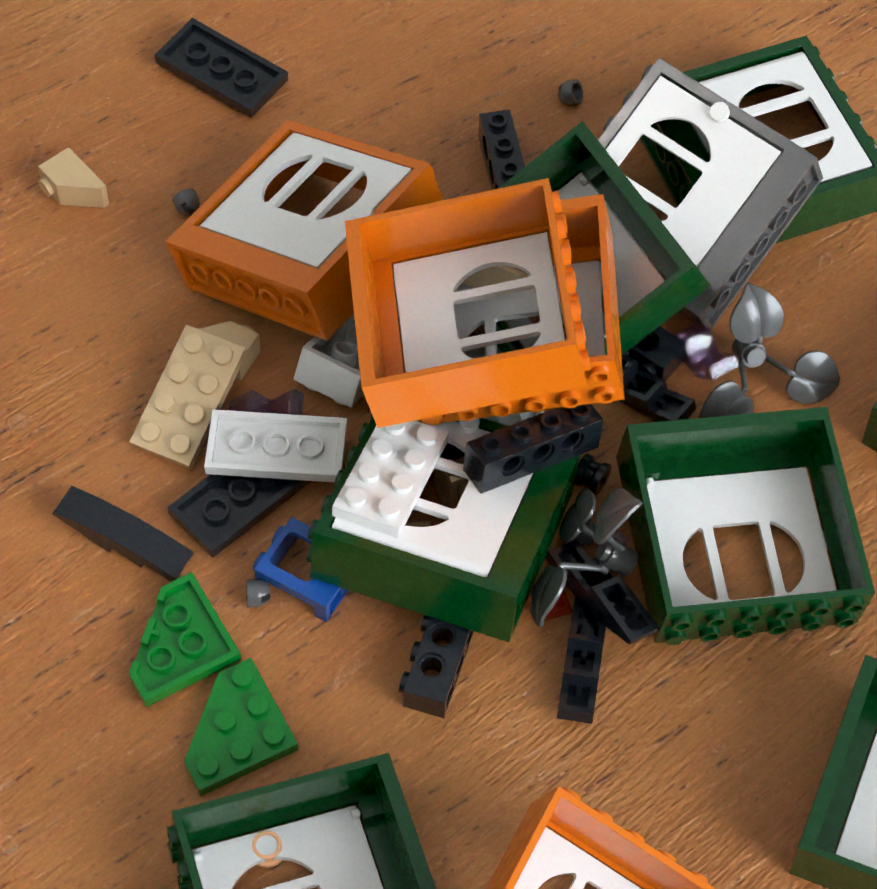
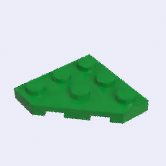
M192 572L160 588L156 599L157 604L152 617H149L140 642L141 647L136 660L133 661L130 668V680L145 707L241 660L240 651Z
M252 658L246 659L218 673L184 760L185 767L200 797L299 750L293 733Z

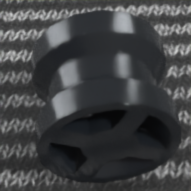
M586 453L578 464L575 485H584L595 495H598L609 478L612 466L606 462L599 463L595 461L594 456Z

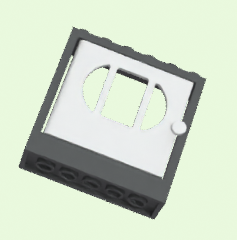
M658 58L654 65H649L645 69L637 88L634 91L631 90L625 96L622 103L623 107L617 115L608 119L603 128V134L598 141L619 166L639 138L644 135L702 172L700 178L677 208L671 206L629 177L627 178L647 203L668 216L666 220L661 222L711 284L708 289L677 312L707 333H710L820 184L823 175L815 155L661 58ZM668 119L683 120L695 125L703 132L709 142L711 151L710 161L705 162L652 128L651 125ZM590 182V184L593 186V188H594V189L597 191V193L600 195V193H599L598 190L595 188V186ZM605 201V203L607 204V206L610 208V210L613 212V214L617 217V219L620 221V223L623 225V227L627 230V232L630 234V236L633 238V240L637 243V245L640 247V249L643 251V253L647 256V258L650 260V262L653 264V266H654V267L657 269V271L662 275V273L658 270V268L655 266V264L652 262V260L648 257V255L645 253V251L642 249V247L638 244V242L635 240V238L632 236V234L628 231V229L625 227V225L622 223V221L618 218V216L615 214V212L611 209V207H610V206L608 205V203Z

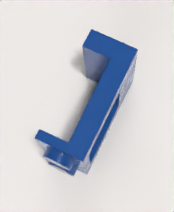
M291 517L285 527L280 526L276 530L272 538V545L267 552H261L253 565L255 579L268 582L314 607L315 617L327 623L349 590L314 578L310 581H303L277 567L297 538L309 544L312 543V540L308 539L310 526Z

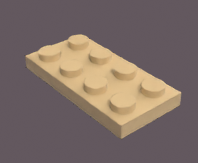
M186 324L129 443L133 447L192 470L209 434L212 409H221L246 357L247 349Z

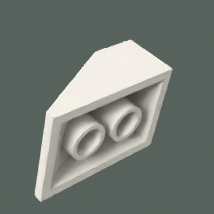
M354 313L328 341L314 336L302 347L293 379L305 385L308 389L318 391L332 398L336 403L350 408L364 396L361 388Z

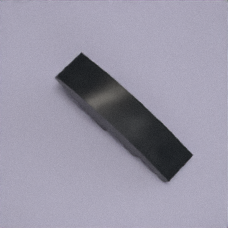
M622 355L625 400H619L620 402L658 422L688 419L697 409L694 399L669 390L665 379L640 370L636 359Z
M71 486L52 513L106 551L110 552L114 549L139 567L145 564L171 582L177 579L194 553L136 516L74 486Z
M576 540L549 550L545 558L548 564L557 567L560 562L600 565L598 559L594 558L591 560ZM566 569L567 580L565 585L601 623L626 643L632 644L658 632V625L621 575L613 578L609 572L605 575L599 571Z
M576 596L571 618L557 719L592 724L606 626L585 608Z

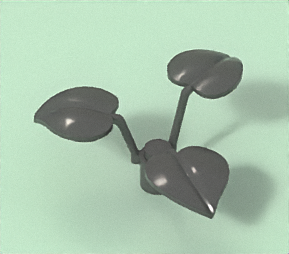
M746 283L743 293L731 313L729 323L730 331L736 338L732 344V351L739 358L736 365L739 367L742 387L740 389L736 382L730 380L717 385L705 400L699 418L753 413V401L745 395L749 389L745 366L757 367L766 361L785 374L792 376L786 385V392L795 401L805 404L819 402L835 391L840 381L837 366L828 354L818 350L809 351L801 355L795 363L794 370L787 368L770 357L761 343L763 342V337H773L780 332L784 321L783 309L780 303L768 291L757 285Z
M619 487L608 495L598 511V524L595 527V532L586 525V522L591 518L596 508V498L591 490L582 489L575 502L567 510L561 522L560 538L564 542L569 543L578 536L580 530L594 539L595 543L599 544L595 557L599 560L600 565L560 562L557 567L549 565L544 569L535 582L530 595V612L534 622L539 627L543 628L547 614L553 608L565 587L567 580L566 569L599 571L605 575L608 574L609 570H612L624 577L634 570L638 561L637 551L617 542L612 537L631 514L643 504L627 490Z

